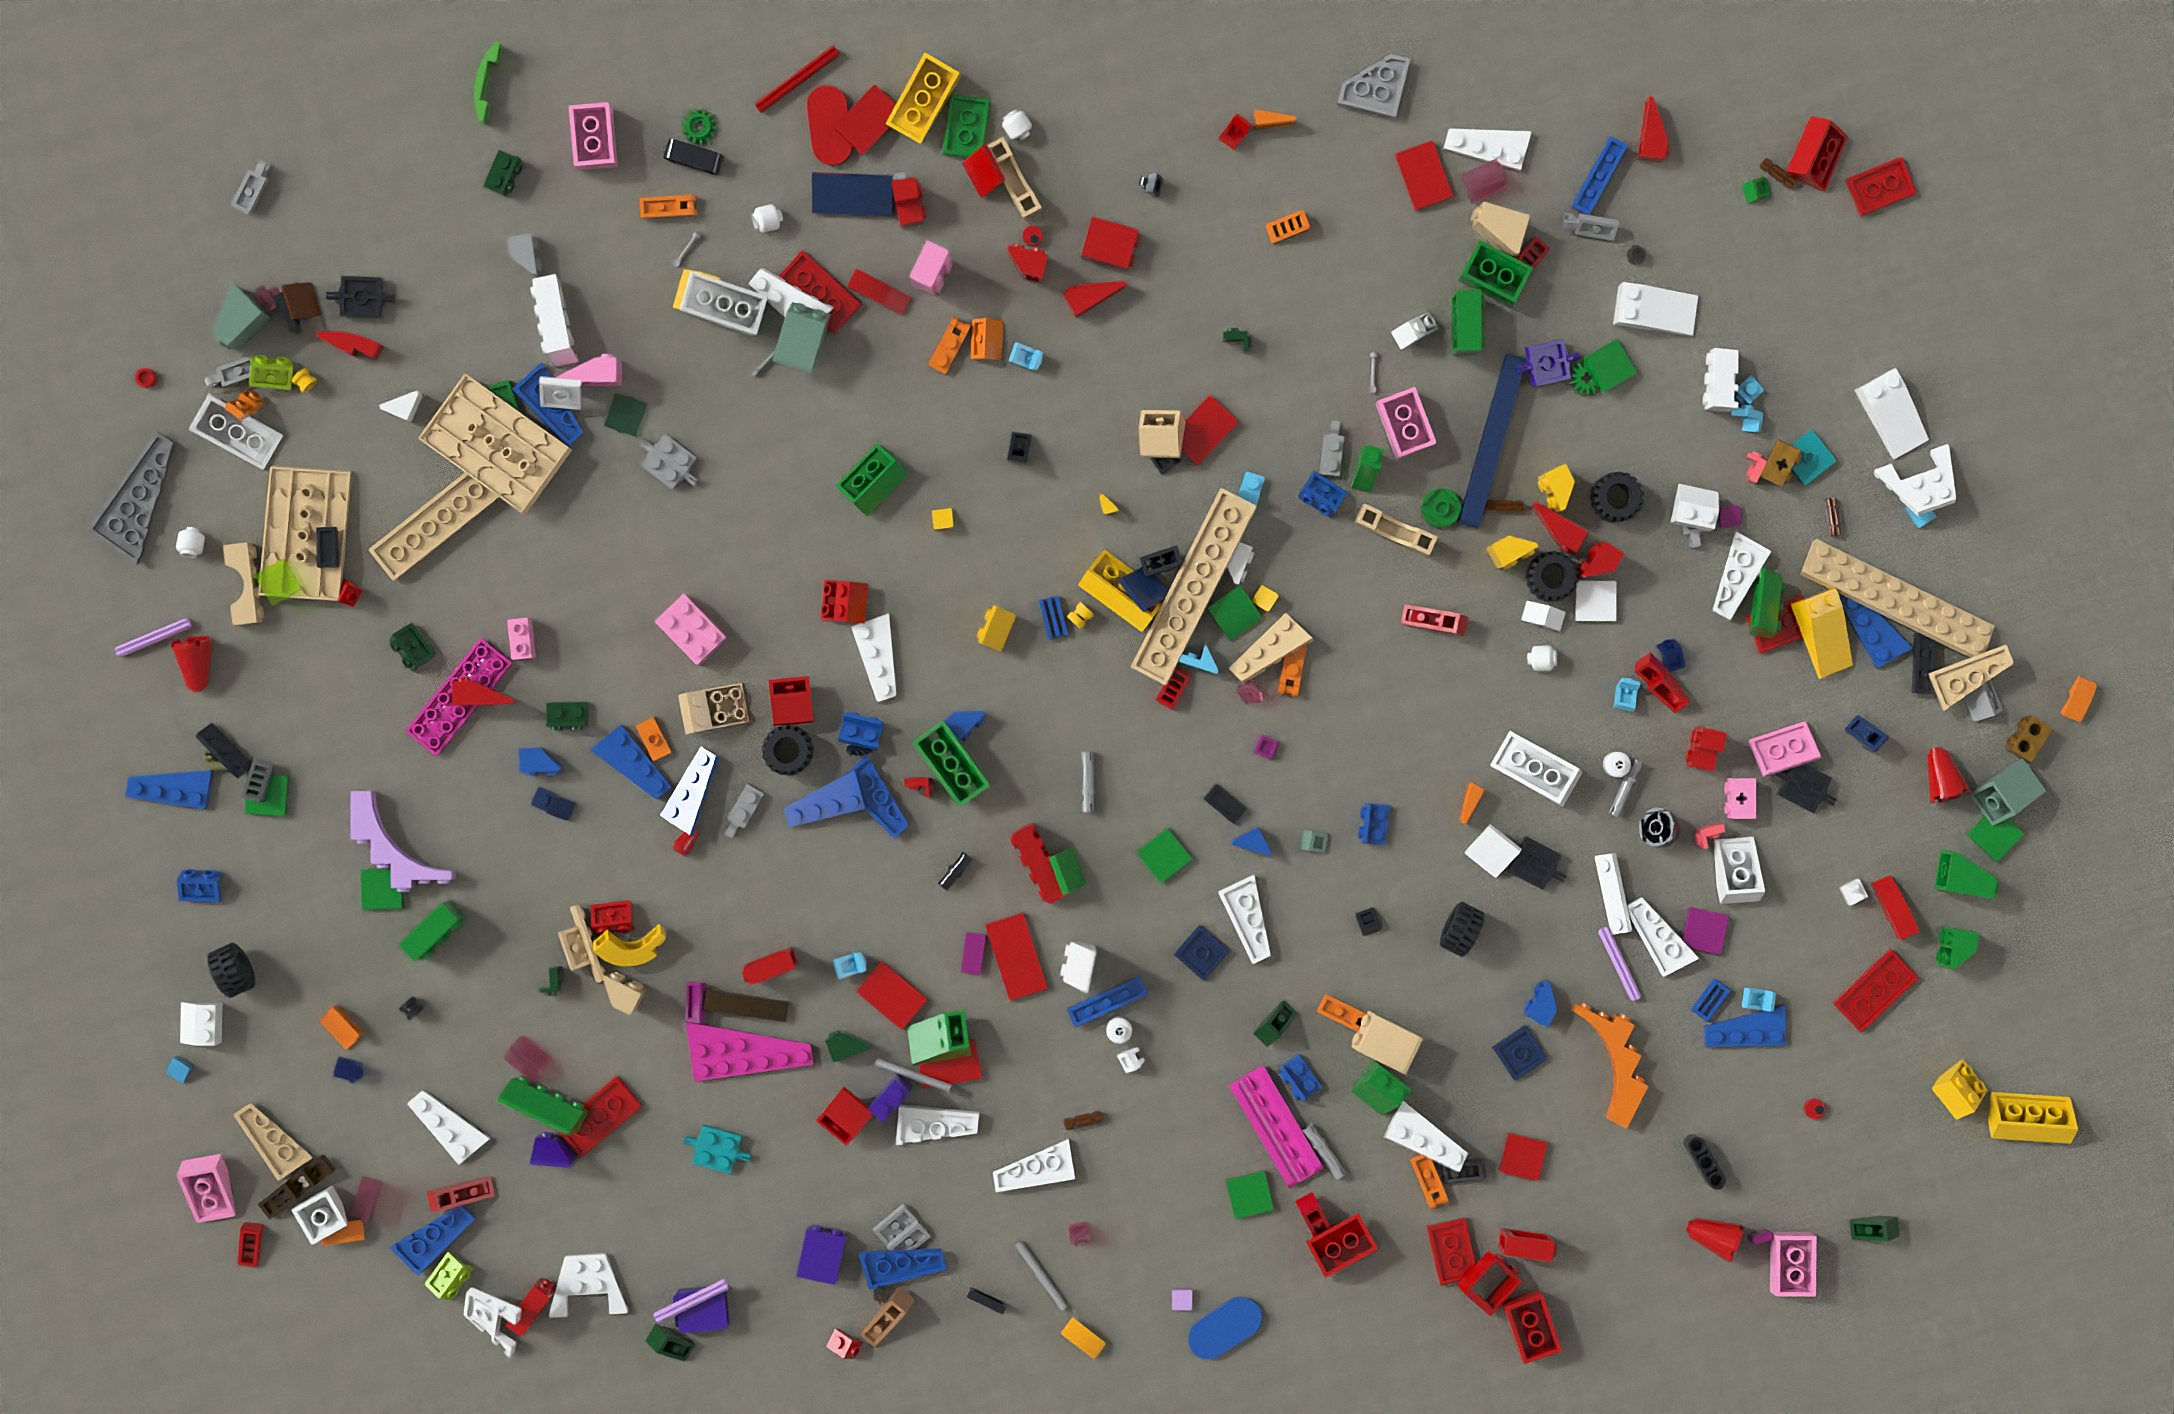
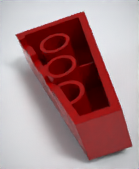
M1033 822L1012 832L1010 841L1014 849H1019L1021 853L1019 858L1024 867L1028 866L1030 869L1029 877L1033 884H1038L1041 891L1038 893L1042 901H1047L1050 905L1068 895L1062 894L1049 860L1051 855Z

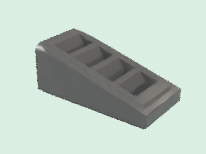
M257 758L253 759L241 798L256 802L265 801L274 763ZM257 765L267 768V770H258ZM255 773L263 775L264 779L256 778ZM253 782L261 783L262 785L261 787L254 786ZM251 790L259 791V794L256 795L250 792Z

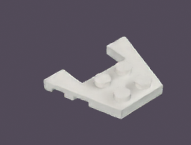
M1948 444L1931 450L1930 455L1937 466L1935 469L1900 480L1892 464L1875 469L1874 475L1878 479L1880 478L1890 491L1893 490L1899 496V499L1917 516L1953 504L1956 501Z
M606 1253L565 1256L549 1318L567 1317L569 1315V1295L608 1293L609 1314L629 1312Z
M471 1287L466 1293L463 1315L481 1332L486 1330L492 1336L491 1341L496 1346L500 1343L506 1349L504 1353L511 1357L515 1352L516 1342L500 1332L501 1317L515 1325L520 1320L521 1309Z

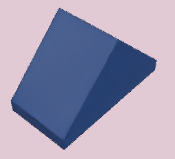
M1258 827L1247 831L1231 841L1232 845L1271 856V850Z

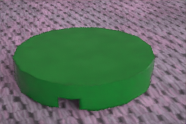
M1434 489L1422 501V516L1433 527H1449L1457 521L1461 514L1460 499L1449 489Z

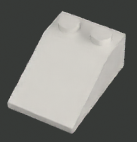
M1754 837L1714 839L1716 885L1720 904L1760 901L1765 893Z

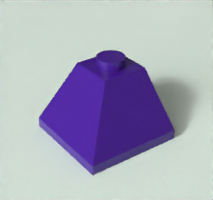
M542 1132L535 1137L530 1165L571 1168L577 1162L576 1155L560 1136H554L553 1132Z

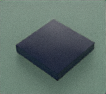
M1142 567L1118 581L1142 612L1163 602L1169 592L1156 575L1145 577Z
M1199 924L1173 955L1204 981L1230 950Z
M1526 1025L1492 1046L1514 1081L1548 1059Z

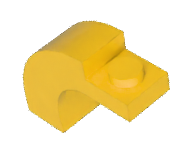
M658 924L643 938L627 942L618 939L607 929L593 942V948L599 957L611 964L637 966L657 956L656 946L659 947L664 943L666 932L665 928Z

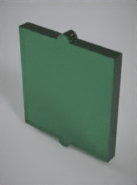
M615 393L604 426L617 430L619 434L623 432L636 437L647 404L635 400L632 396L626 397Z

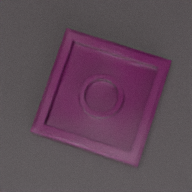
M1689 907L1682 940L1689 948L1721 955L1729 916Z

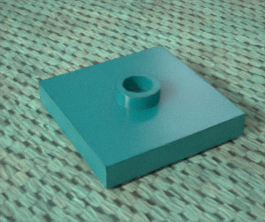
M1813 430L1808 431L1792 444L1801 450L1799 454L1802 457L1797 466L1793 465L1791 471L1803 486L1807 485L1837 461Z

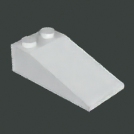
M691 271L680 310L753 336L757 335L768 296Z
M1623 282L1618 286L1613 325L1693 336L1698 296Z
M1896 368L1854 390L1893 460L1929 440L1907 387Z
M209 393L191 423L189 430L264 470L283 435L251 416L239 420L224 408L227 404L226 402Z
M1511 731L1490 766L1562 807L1583 773L1579 768Z
M1071 940L1070 945L1066 944L1064 956L1068 957L1067 963L1062 964L1060 976H1064V982L1084 992H1088L1096 953L1095 945Z

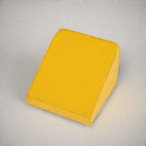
M1104 494L1099 496L1103 515L1119 512V509Z
M952 508L932 510L934 530L954 528Z
M1261 585L1251 601L1264 611L1269 612L1279 595Z

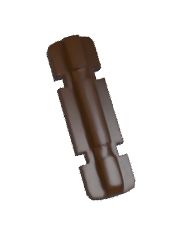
M1765 158L1760 164V168L1765 172L1768 171V174L1780 183L1783 182V185L1787 188H1792L1797 180L1791 175L1788 176L1786 171L1776 164L1773 165L1771 160Z
M1834 497L1825 499V507L1828 508L1826 514L1828 526L1831 528L1829 529L1831 537L1842 534L1841 527H1839L1838 508H1836L1837 499Z
M1487 500L1484 510L1493 511L1494 509L1495 511L1507 512L1514 510V512H1522L1524 504L1523 501Z
M1101 1111L1074 1116V1119L1072 1117L1064 1119L1066 1130L1074 1129L1075 1126L1080 1128L1092 1125V1122H1103Z

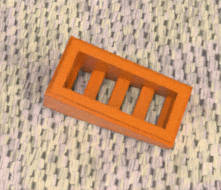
M1254 110L1255 129L1292 126L1296 122V116Z
M1304 210L1265 225L1271 244L1310 230ZM1298 217L1300 218L1301 224L1303 226L1301 228H1299L1296 218ZM1290 220L1292 221L1295 229L1293 231H1291L1290 225L1288 223V221ZM1284 223L1286 228V234L1283 233L1280 224ZM1274 226L1277 227L1278 233L1280 235L1279 237H1276L1275 232L1273 230Z
M1469 782L1467 785L1459 822L1464 825L1469 821L1485 792L1483 788L1472 782Z

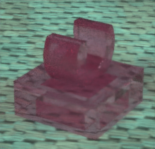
M264 285L257 288V297L268 312L274 309L276 302L274 295L280 293L278 288L274 286L267 290Z
M1251 679L1246 684L1239 685L1236 690L1246 705L1260 703L1265 697L1261 692V686L1255 684L1256 679Z
M1087 1221L1068 1225L1071 1245L1074 1244L1075 1247H1079L1078 1243L1085 1242L1086 1245L1089 1244L1091 1237Z

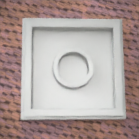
M540 377L541 407L581 410V380Z
M1579 581L1576 583L1575 621H1616V581Z
M1490 824L1466 849L1465 854L1496 878L1521 852V848Z

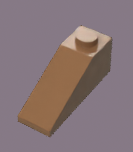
M899 1287L859 1335L876 1347L908 1312L915 1299Z

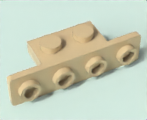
M579 905L572 906L570 910L576 926L558 932L570 970H575L589 964L595 982H601L605 976V970L599 964L598 955L594 952L591 941L592 932L584 921L586 918L585 912Z

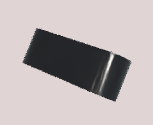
M669 138L663 158L699 171L719 175L724 155Z
M1695 1134L1688 1135L1684 1140L1685 1149L1704 1182L1715 1190L1722 1189L1726 1184V1178L1707 1144ZM1694 1140H1698V1147L1691 1149V1143ZM1708 1157L1709 1163L1706 1166H1701V1160ZM1718 1175V1182L1711 1184V1177Z

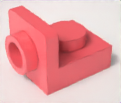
M1753 452L1752 454L1748 453L1745 457L1755 463V465L1751 464L1746 475L1749 476L1747 482L1756 484L1767 461L1763 459V455Z
M1716 823L1696 828L1697 834L1694 837L1697 846L1700 845L1702 849L1709 848L1706 837L1708 836V839L1720 837V833L1725 832L1724 824Z

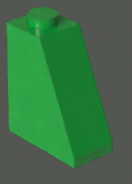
M1364 445L1360 449L1351 488L1367 492L1372 491L1381 468L1385 449Z

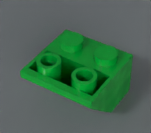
M1942 926V930H1940L1938 935L1940 949L1936 953L1937 966L1954 970L1975 954L1979 932Z

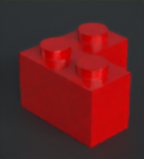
M915 177L891 181L900 227L924 224V218H927L926 207L921 206L920 198H924L921 182L917 183Z
M1694 727V731L1692 730L1689 736V742H1691L1690 750H1687L1685 754L1686 766L1714 771L1718 752H1723L1727 732Z

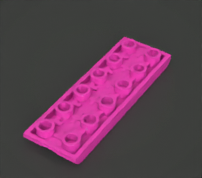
M480 638L405 732L437 757L479 706H452V681H458V677H470V681H477L490 688H494L511 667L512 662Z
M1264 1065L1229 1084L1289 1189L1324 1169Z

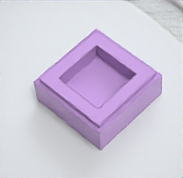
M1172 1289V1310H1192V1289Z

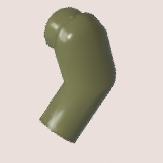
M205 751L202 754V761L211 771L228 770L210 751Z

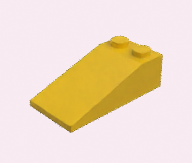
M924 52L886 124L921 144L953 92L962 73Z
M1833 588L1792 603L1791 607L1818 678L1821 679L1852 666L1853 662L1844 610L1837 589Z

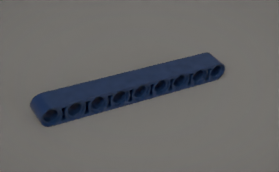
M1506 353L1461 508V514L1458 519V524L1474 529H1478L1523 374H1519L1517 370L1524 368L1516 369L1517 365L1526 364V358Z

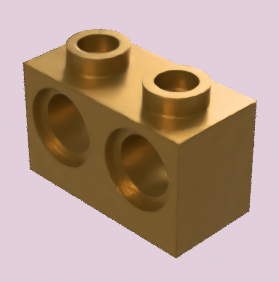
M2026 716L2019 721L2015 734L2008 738L2006 742L2008 745L2005 750L2019 759L2023 758L2025 762H2032L2053 728L2034 716ZM2032 724L2036 727V732L2033 735L2029 731ZM2021 741L2025 744V749L2022 752L2018 747Z

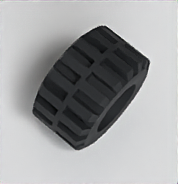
M1622 471L1602 476L1591 489L1592 495H1590V500H1592L1591 507H1594L1596 510L1594 513L1600 515V519L1608 520L1610 523H1619L1633 518L1641 510V504L1644 503V499H1642L1644 491H1641V483H1637L1635 476L1631 477L1630 473H1622ZM1615 485L1623 488L1627 494V503L1621 509L1613 508L1607 501V492L1610 487Z
M1550 551L1539 554L1535 559H1532L1530 566L1526 569L1528 572L1525 575V579L1528 581L1526 585L1530 587L1532 595L1535 594L1539 600L1554 602L1563 600L1572 594L1571 592L1577 587L1576 583L1579 582V578H1577L1579 569L1576 570L1575 566L1577 564L1572 562V558L1569 555L1566 556L1563 552ZM1548 565H1555L1562 572V583L1557 588H1549L1542 581V571Z
M793 725L776 727L770 731L767 737L764 738L761 750L763 751L762 757L767 767H770L773 772L779 775L787 776L805 770L811 763L810 761L814 755V745H812V740L807 735L808 733ZM785 738L793 739L799 745V755L792 762L780 760L776 753L777 744Z
M1464 902L1457 904L1447 919L1441 933L1440 947L1460 957H1464L1478 938L1484 922V912Z
M231 942L208 954V968L212 979L225 996L233 998L255 986V975L252 965L245 952L236 943Z

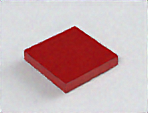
M987 144L981 146L962 163L980 198L986 197L1006 180Z
M1508 1132L1499 1172L1539 1181L1548 1142Z

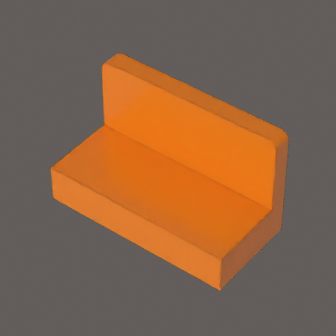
M990 318L972 319L971 359L1001 361L1003 321Z
M338 1004L332 1006L320 1020V1023L346 1050L365 1034Z

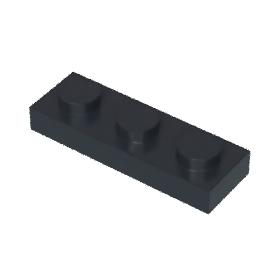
M1914 633L1912 693L1934 694V688L1928 674L1935 671L1936 641L1921 633Z
M210 723L196 734L195 737L237 779L250 771L252 762L213 723Z

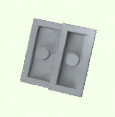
M904 1203L873 1228L874 1233L886 1244L888 1250H913L931 1237Z

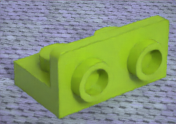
M250 356L249 386L291 390L292 360L286 357Z
M447 1252L425 1282V1285L439 1299L451 1300L457 1295L461 1285L470 1277L473 1267L465 1265L452 1252Z

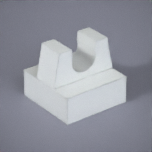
M1855 879L1839 887L1849 906L1868 897L1860 879Z
M1138 1047L1123 1051L1117 1055L1126 1073L1139 1069L1145 1062L1144 1058L1137 1059L1135 1055L1136 1052L1140 1051Z

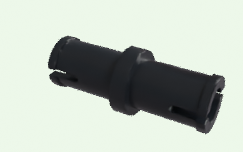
M962 852L954 864L948 867L949 870L938 884L948 891L954 881L962 876V871L972 861L971 857Z

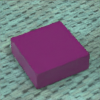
M1739 505L1719 507L1720 528L1741 525Z
M1260 734L1253 752L1272 760L1279 742Z
M1767 1229L1747 1234L1749 1241L1754 1245L1773 1239L1772 1233Z

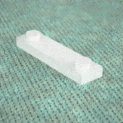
M1616 853L1594 856L1610 931L1612 934L1630 932L1632 927Z

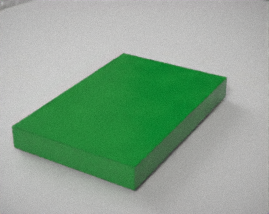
M950 95L943 155L969 158L985 144L990 108L989 99Z

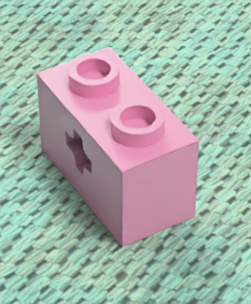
M532 618L507 620L511 659L536 658Z
M1727 778V782L1724 784V792L1727 794L1724 811L1727 814V818L1756 819V778ZM1743 796V800L1737 801L1736 797Z

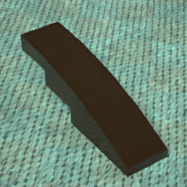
M706 989L703 1009L786 1022L789 1002L743 993Z
M323 1154L259 1202L258 1205L270 1220L336 1169L325 1154Z

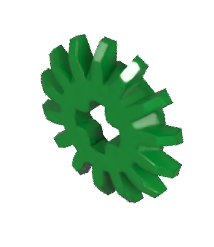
M696 108V114H692L689 111L690 117H683L687 122L686 124L681 123V126L686 127L682 134L688 133L689 135L686 137V140L692 137L693 144L699 139V143L702 145V139L705 138L709 142L710 140L707 136H715L711 130H717L716 126H712L716 119L710 120L712 113L706 116L705 109H703L701 114L698 108ZM699 121H701L702 126H704L705 128L704 130L700 129L699 132H696L694 124H698Z
M1585 361L1584 366L1579 362L1576 363L1579 368L1572 367L1571 370L1575 373L1570 374L1574 380L1569 382V384L1576 385L1572 390L1580 389L1578 395H1582L1583 391H1586V396H1589L1591 390L1593 394H1596L1595 388L1600 389ZM1586 372L1589 376H1592L1589 384H1586L1585 380L1581 379V377L1585 376Z

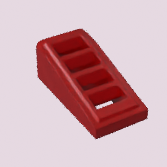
M1535 236L1515 259L1527 264L1522 259L1524 258L1534 269L1551 249ZM1534 245V246H1535L1536 248H1538L1542 253L1539 254L1532 246ZM1529 251L1536 258V260L1533 257H1531L1527 252Z
M1176 667L1168 684L1163 685L1155 701L1173 710L1192 675ZM1176 673L1184 677V682L1175 678L1174 674ZM1173 680L1180 684V689L1170 684V681ZM1167 687L1178 692L1176 696L1166 691ZM1163 694L1174 699L1173 702L1171 703L1168 700L1162 698Z
M244 1222L241 1226L237 1265L258 1267L263 1238V1224ZM246 1239L255 1240V1242L246 1241ZM245 1247L255 1248V1250L245 1249ZM244 1255L254 1256V1259H253V1258H246V1257H243V1256H244Z

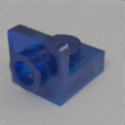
M1667 639L1656 645L1657 650L1661 653L1663 665L1669 672L1686 667L1682 647L1675 639Z
M339 1056L333 1076L348 1080L349 1083L354 1084L361 1080L363 1076V1062Z

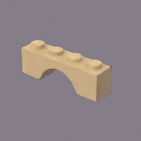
M1004 137L990 143L988 147L1006 179L1003 183L1023 220L1026 221L1042 212L1037 198L1024 179Z
M1367 504L1362 505L1354 522L1358 526L1424 556L1430 555L1438 538L1422 529L1404 524Z
M248 542L223 545L225 565L236 569L244 582V590L241 597L230 605L232 625L241 626L262 623L264 610L260 606L259 600L262 595H258L259 586L257 578H259V569L255 566V559L257 558L256 548L253 547V543Z

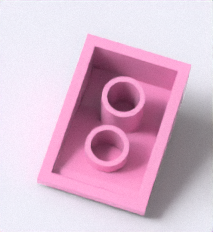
M601 354V358L596 357L555 378L581 380V386H622V362L617 357H614L613 354Z
M222 1154L182 1161L177 1178L196 1223L236 1216L228 1169Z

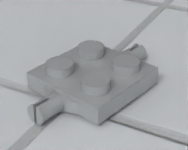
M666 434L654 445L645 438L640 442L639 445L648 451L647 457L640 465L642 468L672 490L684 479L693 486L696 485L699 479L689 473L692 465L697 460L693 454Z

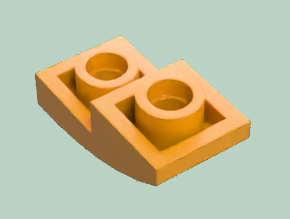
M1073 1317L1061 1332L1064 1337L1093 1359L1097 1357L1106 1345L1103 1340Z

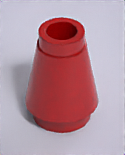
M695 830L694 836L684 832L673 842L672 849L684 857L690 854L699 832Z

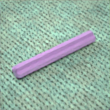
M189 618L179 620L115 647V652L118 657L126 656L192 628Z
M1608 927L1598 930V933L1630 1000L1635 1001L1641 997V994Z
M722 1279L655 1312L654 1318L656 1322L661 1323L728 1290V1283L725 1279Z

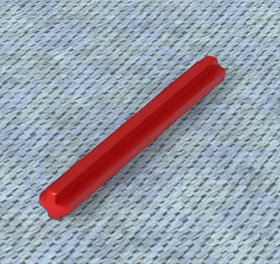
M831 46L755 103L757 110L763 113L838 57L839 52L837 49Z

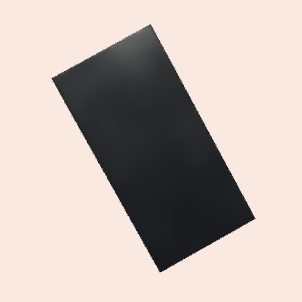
M316 527L317 568H339L338 527Z
M1217 784L1203 798L1233 824L1246 811L1245 807Z
M970 1287L967 1298L1002 1315L1004 1314L1006 1303Z

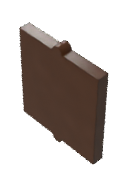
M296 281L294 284L281 286L291 320H308L312 317L321 316L312 282L299 283Z

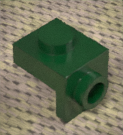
M1227 328V331H1223L1222 342L1242 341L1243 353H1247L1248 348H1251V336H1248V331H1239V328Z
M560 966L549 968L550 987H541L538 989L539 993H544V996H555L557 992L562 990L564 971L560 970Z

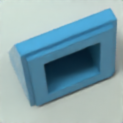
M176 1056L172 1059L166 1074L184 1084L194 1066Z

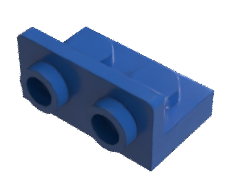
M1313 471L1299 493L1298 498L1305 504L1319 510L1321 514L1331 518L1346 496L1347 491Z
M854 712L844 713L838 742L877 751L883 730V721L876 717H863Z
M1365 803V807H1361L1360 818H1363V826H1359L1358 838H1361L1362 843L1386 844L1390 805Z
M182 870L177 878L179 901L220 902V879L222 872L214 870Z
M1299 1054L1279 1067L1282 1071L1279 1074L1285 1084L1290 1082L1294 1088L1291 1092L1297 1100L1301 1098L1305 1102L1309 1096L1322 1088Z

